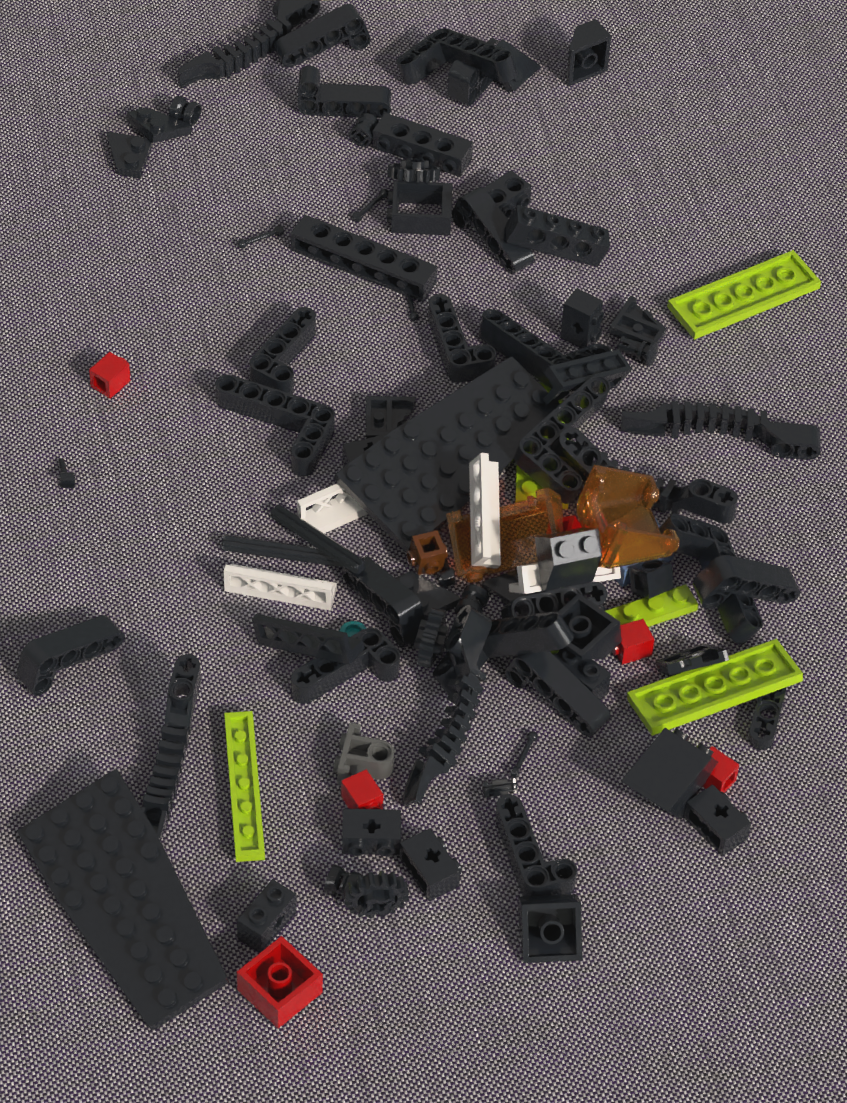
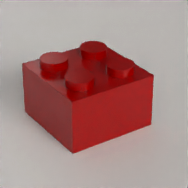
M281 936L237 971V990L279 1029L323 993V974Z

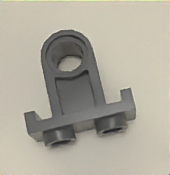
M350 722L347 733L342 732L339 744V749L342 750L341 756L336 755L333 772L338 773L337 784L341 785V780L366 769L373 779L383 780L388 778L394 771L393 746L384 740L361 736V724Z

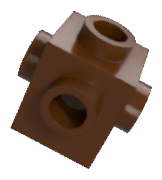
M438 530L412 536L410 550L407 551V560L411 567L414 566L418 575H431L443 570L445 558L448 557V551L445 543L441 540Z

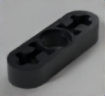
M786 687L777 690L774 701L769 700L770 693L758 697L749 730V743L753 748L766 750L773 745L785 702ZM771 710L775 713V716L765 718L761 716L760 712ZM761 727L766 728L764 738L758 737L761 732Z

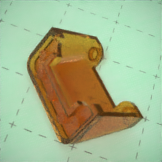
M599 465L593 466L577 502V516L582 527L599 529L602 558L598 567L607 569L669 557L673 552L677 551L679 537L675 530L666 529L661 534L651 510L653 504L659 498V489L656 487L653 476Z
M550 488L536 491L537 498L528 496L526 501L499 507L501 566L498 568L471 566L470 514L461 516V511L447 513L457 576L467 579L468 583L482 581L483 576L515 569L520 565L538 563L535 537L564 531L561 496Z

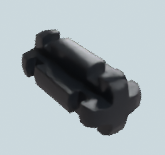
M510 777L511 780L508 781L507 778L491 780V783L483 781L482 791L484 797H489V794H492L493 797L507 795L511 791L512 794H516L518 788L516 779L514 777Z

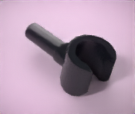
M63 458L59 459L60 487L75 488V473L67 472L65 460Z
M445 558L443 571L438 572V580L443 588L455 584V570L450 568L447 558Z

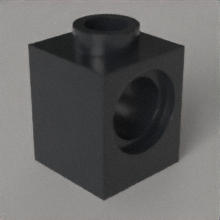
M653 557L629 567L632 593L650 599L674 589L672 563Z

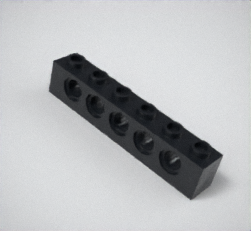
M304 215L291 232V251L405 296L410 294L413 299L424 302L437 284L436 265L308 215Z

